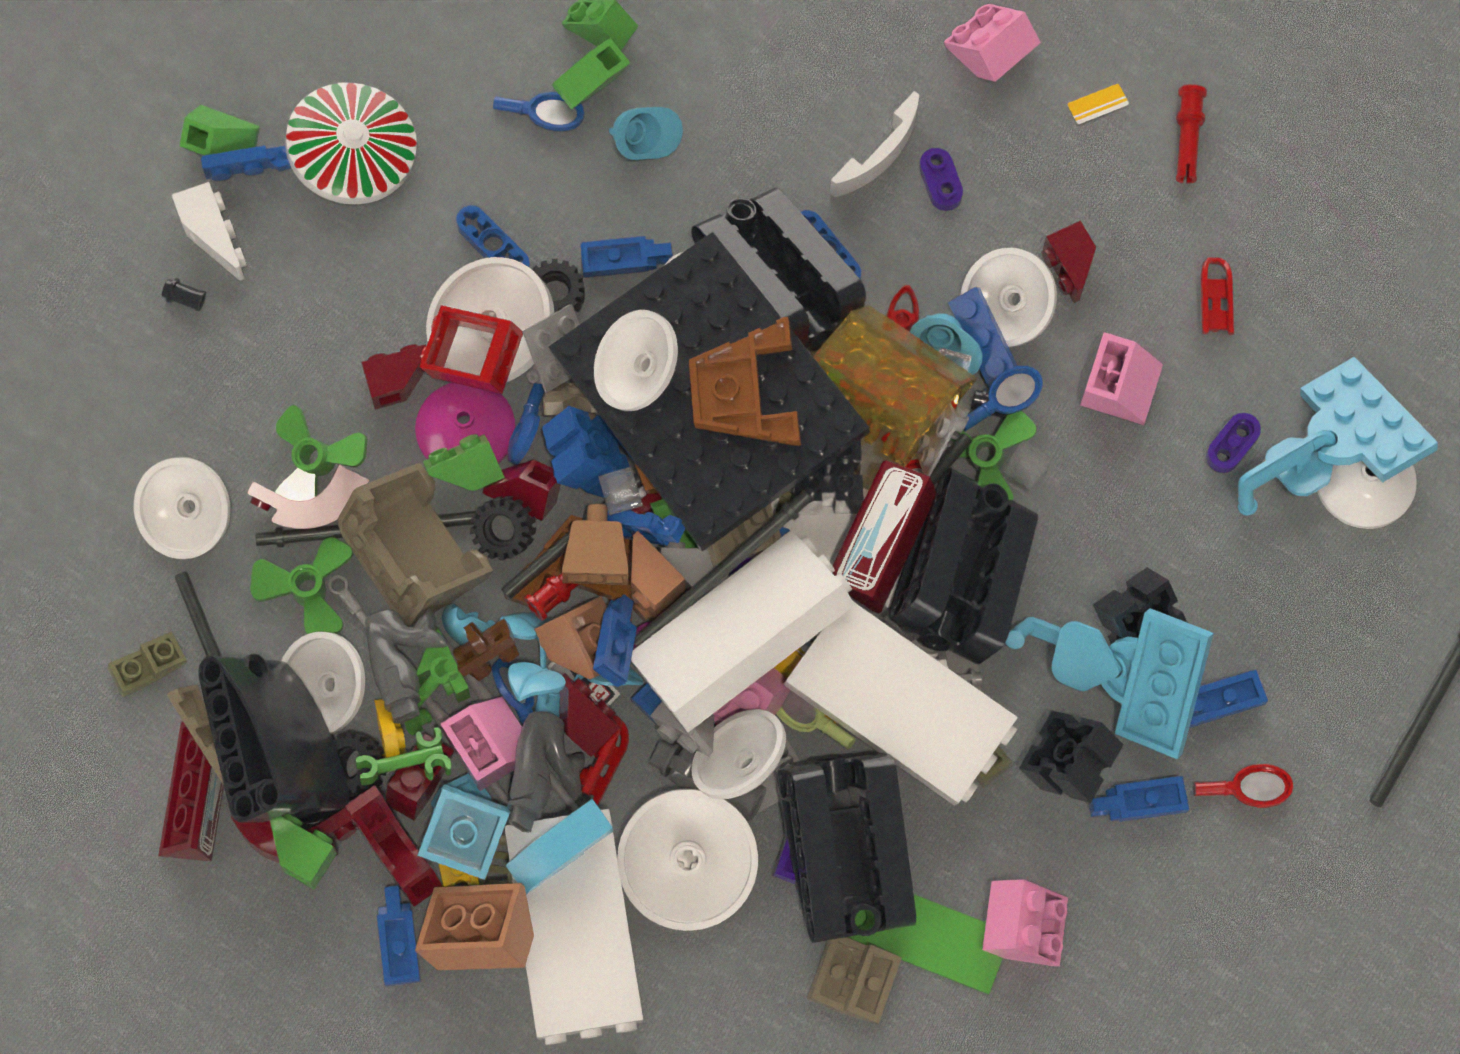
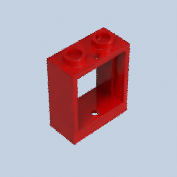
M441 305L438 315L432 321V332L427 346L422 350L419 367L435 379L503 394L523 336L522 330L510 320ZM458 326L494 334L480 376L444 367Z

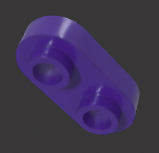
M928 149L921 157L919 169L930 201L939 210H953L961 203L963 187L952 157L944 149ZM937 159L940 160L942 164L936 166L933 165L931 161ZM950 188L952 193L945 194L941 189Z
M1238 413L1228 421L1212 441L1206 453L1207 463L1214 471L1228 473L1238 466L1260 436L1261 426L1257 418L1248 413ZM1237 430H1245L1248 436H1239ZM1220 453L1225 454L1228 460L1221 461L1217 455Z

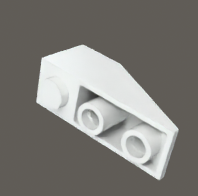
M207 182L172 194L186 236L238 280H244L241 268L247 266L241 248L234 249L231 243V239L236 238L230 219L223 221L220 212L226 210L220 192L213 193L210 183Z

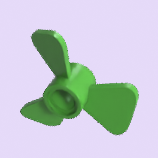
M295 405L289 406L277 421L276 432L281 438L294 446L291 455L297 469L276 489L275 493L296 501L308 500L317 496L318 476L330 473L335 464L358 467L365 461L367 437L362 433H354L329 446L311 438L301 408ZM315 450H317L318 457L316 461L311 464L310 456Z
M1023 411L1007 415L995 436L983 434L973 439L962 431L963 434L972 440V443L958 459H971L973 466L980 472L979 486L984 488L988 484H998L1007 492L1009 500H1014L1012 491L999 471L1005 459L1003 450L1033 438L1037 432L1036 425ZM992 447L995 449L996 454L994 458L990 461L980 460L978 453L982 448Z
M334 537L326 538L319 547L313 565H299L291 573L267 560H257L252 567L251 594L258 602L292 594L295 601L304 606V628L307 634L313 632L338 634L343 630V622L324 601L326 586L323 579L351 560L353 555L352 549ZM312 580L316 582L314 588L310 591L299 590V586L304 581Z

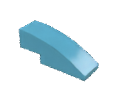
M591 799L538 838L505 866L516 882L525 886L527 895L584 855L586 850L611 834L613 827L594 800Z

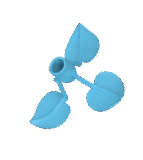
M528 612L509 614L500 618V620L505 619L509 623L514 638L523 640L536 638L538 642L539 638L534 629L551 621L549 618L541 621L533 613ZM540 645V666L528 662L512 664L508 670V681L519 702L528 697L538 695L535 712H548L559 718L560 690L564 689L566 681L558 672L547 669L546 652ZM630 667L628 680L623 685L643 686V679ZM577 674L573 681H575L578 677L580 679L584 677ZM601 675L591 680L587 679L598 685L614 686Z

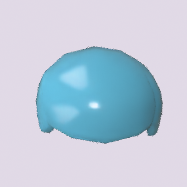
M449 604L442 615V624L446 632L461 646L468 642L467 634L463 627L469 623L474 622L482 632L496 623L493 620L488 622L478 619V612L465 614L455 604Z

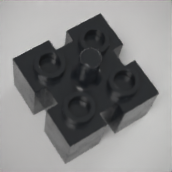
M861 439L793 487V499L803 490L813 499L798 515H821V509L825 506H834V514L858 513L864 501L863 474H860L862 465Z
M1148 567L1126 581V591L1119 593L1113 590L1093 604L1102 626L1112 632L1107 636L1110 644L1120 638H1138L1144 613L1150 608L1187 622L1184 613L1172 606L1178 600L1170 581Z
M1052 710L1039 732L1043 737L1039 746H1031L1019 769L1040 790L1061 795L1064 791L1070 798L1091 803L1104 781L1100 776L1101 771L1104 768H1111L1124 744L1102 722L1081 718L1080 722H1078L1072 715Z

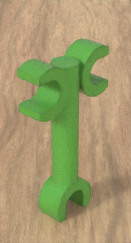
M447 655L436 658L431 662V675L420 686L418 693L421 698L418 708L424 704L440 684L453 681L458 677L459 672L457 669L445 672L444 664L449 659ZM419 709V716L405 721L406 730L412 736L416 735V732L419 731L422 733L424 731L422 726L433 721L431 714L426 709Z
M438 727L434 728L435 739L432 741H425L422 738L421 731L416 732V746L419 749L416 751L380 760H375L368 755L356 758V769H371L367 773L360 774L361 785L374 783L378 778V774L425 763V775L428 780H433L432 768L435 766H442L445 769L446 775H451L452 764L450 759L443 754L441 730Z

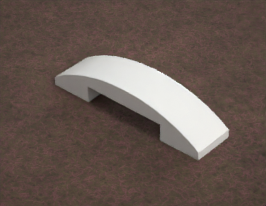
M914 91L894 112L892 128L895 130L864 164L861 165L854 158H851L831 179L830 194L833 197L848 194L865 186L882 174L899 156L911 135L916 120L919 94Z

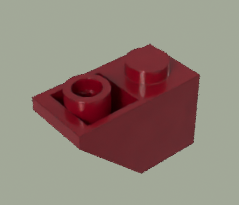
M1081 220L1046 236L1042 250L1044 262L1049 268H1054L1058 275L1057 281L1061 291L1065 295L1069 294L1073 303L1080 301L1096 250V245Z
M417 344L407 345L401 348L399 352L388 355L385 353L370 356L368 360L361 362L375 410L408 400L425 372L419 366L421 364V353L426 344L420 346Z
M533 459L502 469L501 471L505 478L483 488L482 494L493 499L502 496V498L513 496L514 501L517 499L522 500V506L524 508L529 506L532 510L528 513L529 516H535L536 519L542 521L557 503L561 484L557 483L552 467Z
M564 673L562 676L566 683L564 689L560 690L559 718L565 724L564 732L592 757L620 728L613 718L616 712L603 699L597 703L590 696L593 693L592 689L582 679L578 677L573 681Z
M425 733L422 736L425 741L434 740V738ZM442 744L443 754L451 760L454 750ZM415 746L412 751H416L419 749L417 748V746ZM425 763L398 769L387 785L385 799L387 805L415 821L433 796L445 769L442 766L433 767V780H428L425 775Z

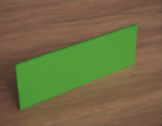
M915 894L914 900L917 917L915 925L879 931L870 936L856 935L847 937L864 945H874L902 957V961L988 995L1003 959L982 950L986 921L973 918ZM865 910L859 911L855 917V923L858 928L866 923L867 913Z

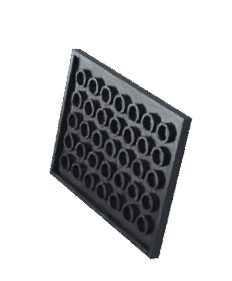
M711 232L548 346L551 353L672 513L682 520L681 523L702 552L870 433V428L792 330V350L757 355L762 416L797 411L801 445L794 446L695 427L689 359L727 342L732 344L749 336V332L758 328L763 330L776 324V320L782 318L714 232ZM636 310H649L663 316L671 324L675 332L678 345L675 371L666 389L654 402L635 411L619 410L607 404L598 393L594 380L595 356L605 333L619 318Z

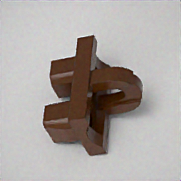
M505 619L500 620L483 632L474 622L469 623L463 627L466 631L468 642L453 651V655L458 663L457 668L464 677L470 674L477 681H481L490 675L492 668L488 661L497 655L504 663H509L519 656L511 627Z

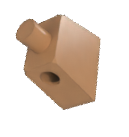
M590 504L587 506V521L576 520L572 522L562 567L563 583L628 585V564L622 525L618 521H607L608 507L606 505Z

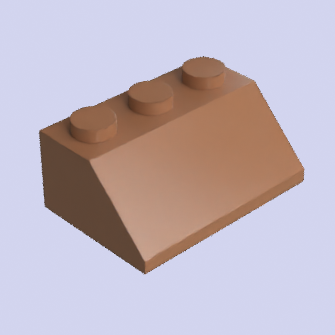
M521 883L434 887L415 951L437 970L525 968L534 938L525 886Z

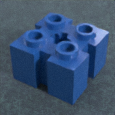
M568 406L542 427L546 448L555 457L551 462L558 484L574 489L581 487L587 493L606 498L632 478L627 456L620 453L619 450L621 444L600 416H596L591 420L588 412Z

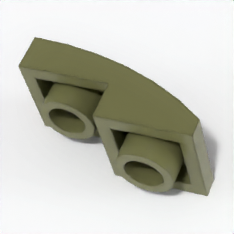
M171 631L141 644L140 650L108 663L107 669L122 697H125L170 674L184 665L187 659Z

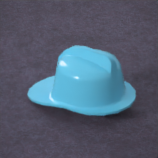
M644 107L623 112L617 117L614 126L609 128V133L613 135L620 154L625 158L632 160L656 159L668 156L676 150L682 139L683 127L679 116L671 109Z
M943 313L927 315L916 322L909 331L908 343L912 351L941 373L951 378L962 379L972 376L979 370L983 354L975 339L962 329L960 323L953 316Z

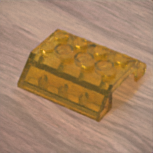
M870 305L852 311L813 356L870 427V433L864 437L866 443L869 445L873 444L878 439L885 425L892 429L882 446L881 453L889 456L895 450L891 460L903 467L918 452L920 439L951 401L957 404L977 380V377Z

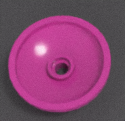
M452 382L441 386L426 398L419 409L415 423L417 443L426 459H429L428 455L435 450L441 448L449 450L460 445V440L469 435L478 434V436L485 434L498 464L507 456L509 440L516 428L512 408L502 394ZM462 416L470 418L465 424L458 422V419Z

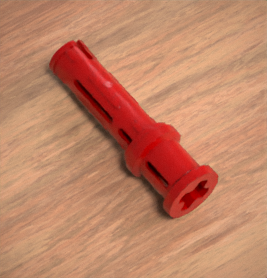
M1195 84L1183 85L1178 89L1181 106L1180 111L1176 114V121L1181 127L1176 181L1183 183L1187 171L1186 184L1197 181L1199 130L1205 122V114L1202 111L1203 99L1207 97V89Z
M561 573L559 576H549L544 586L533 595L527 594L523 598L531 612L539 620L544 621L547 618V613L559 603H566L569 597H571L570 592L580 584L563 583Z

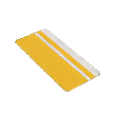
M1115 84L1069 102L1068 107L1077 124H1081L1127 106L1129 102L1120 85Z

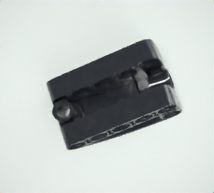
M772 188L749 200L745 198L733 199L728 203L725 214L715 215L692 226L691 234L695 244L711 232H714L781 317L789 318L790 329L806 348L810 347L814 351L820 350L832 341L836 333L862 320L866 300V291L862 281L779 188Z
M949 468L944 472L935 489L936 495L931 509L904 563L888 618L922 636V643L927 648L940 652L950 650L978 665L998 652L1008 638L1038 521V514L1011 499L1009 500L1007 492L1000 485L992 483L982 488L978 485L977 481Z
M255 653L244 658L220 656L204 658L199 665L198 676L229 810L235 821L263 823L284 814H291L292 817H296L302 823H314L344 809L349 803L350 794L336 746L314 699L293 669L284 661L264 660V658Z
M884 753L851 758L831 757L816 760L814 764L779 769L778 787L786 838L788 840L789 854L801 910L810 941L817 943L856 935L870 936L879 931L915 925L917 918L898 775L893 757ZM865 910L867 913L866 923L858 928L855 923V917L859 911Z

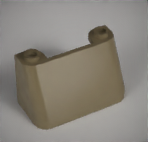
M421 463L355 488L338 518V526L343 538L351 547L353 553L390 609L397 611L407 626L416 624L428 608L435 613L480 585L493 572L489 560L484 554L477 550H470L465 554L461 551L430 505L434 496L435 481L432 476H429Z

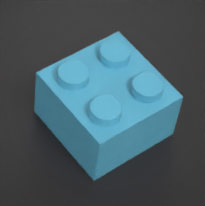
M443 784L419 848L418 856L485 880L510 810L504 805Z

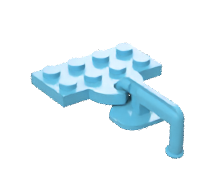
M1353 357L1300 388V396L1316 412L1309 422L1307 437L1304 439L1290 437L1274 445L1267 451L1265 462L1249 470L1239 478L1238 510L1246 516L1254 514L1257 511L1258 503L1253 498V490L1275 477L1292 494L1309 496L1330 483L1333 465H1351L1363 461L1383 483L1437 451L1438 442Z
M1151 608L1144 613L1138 638H1120L1110 646H1108L1098 629L1077 621L1068 622L1061 628L1035 617H1027L1009 632L1005 643L1012 649L1021 648L1028 635L1056 645L1052 661V672L1060 683L1079 691H1087L1101 684L1110 697L1120 702L1122 706L1115 730L1116 735L1175 759H1178L1183 754L1214 633Z

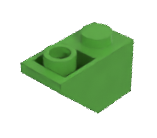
M578 0L568 9V15L562 22V25L567 30L595 46H599L611 38L620 50L623 49L639 26L616 0Z
M609 38L582 57L554 81L552 86L570 109L573 110L615 81L628 67L630 62L614 41Z
M199 105L184 118L179 146L204 156L256 147L260 126L207 106Z
M478 434L469 435L460 440V445L449 450L447 448L435 450L428 455L429 459L423 461L429 476L471 491H476L505 478L485 434L478 436Z
M284 814L270 820L279 863L284 873L315 890L337 855L334 847L331 845L333 840L318 830H315L313 834L301 828L303 823L296 817H292L291 814Z

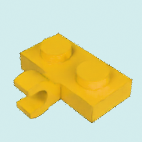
M383 699L374 700L378 729L384 749L382 757L388 758L407 753L404 733L400 723L393 722L392 714L385 709Z

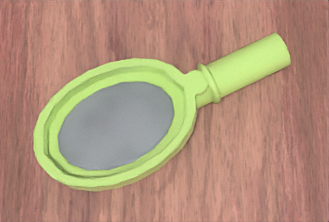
M791 690L780 710L776 713L792 729L800 732H810L819 729L823 734H827L847 750L856 741L852 735L836 725L833 720L825 717L824 713Z

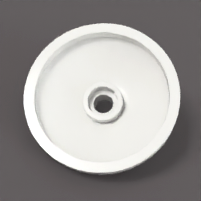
M1001 248L982 256L970 268L962 285L961 295L974 287L981 289L1008 347L1021 346L1038 337L1050 323L1056 308V285L1049 268L1036 255L1018 248ZM1015 294H1019L1020 302L1014 306L1012 298Z
M649 310L630 312L619 318L602 338L595 356L594 380L601 398L610 406L623 411L642 409L654 402L668 386L677 363L678 345L671 324L663 316Z
M187 457L163 460L152 466L143 475L136 488L134 516L138 529L147 543L165 556L176 559H190L204 555L222 540L229 525L231 508L226 487L214 470L198 460ZM190 500H192L195 503L194 511L190 510L188 504Z
M1363 461L1351 465H1333L1330 483L1318 490L1317 493L1325 508L1335 518L1347 525L1364 529L1387 526L1398 520L1407 511L1414 499L1417 480L1413 465L1383 483L1377 476H1369L1366 473L1365 469H1368Z
M313 632L302 636L289 647L281 661L286 662L301 679L320 710L330 734H333L347 726L361 706L365 691L363 663L354 646L340 635L329 632Z
M761 709L742 711L723 720L714 727L712 754L708 757L696 751L691 771L695 785L703 794L714 799L735 798L756 789L770 777L782 758L786 745V732L783 724L773 713Z

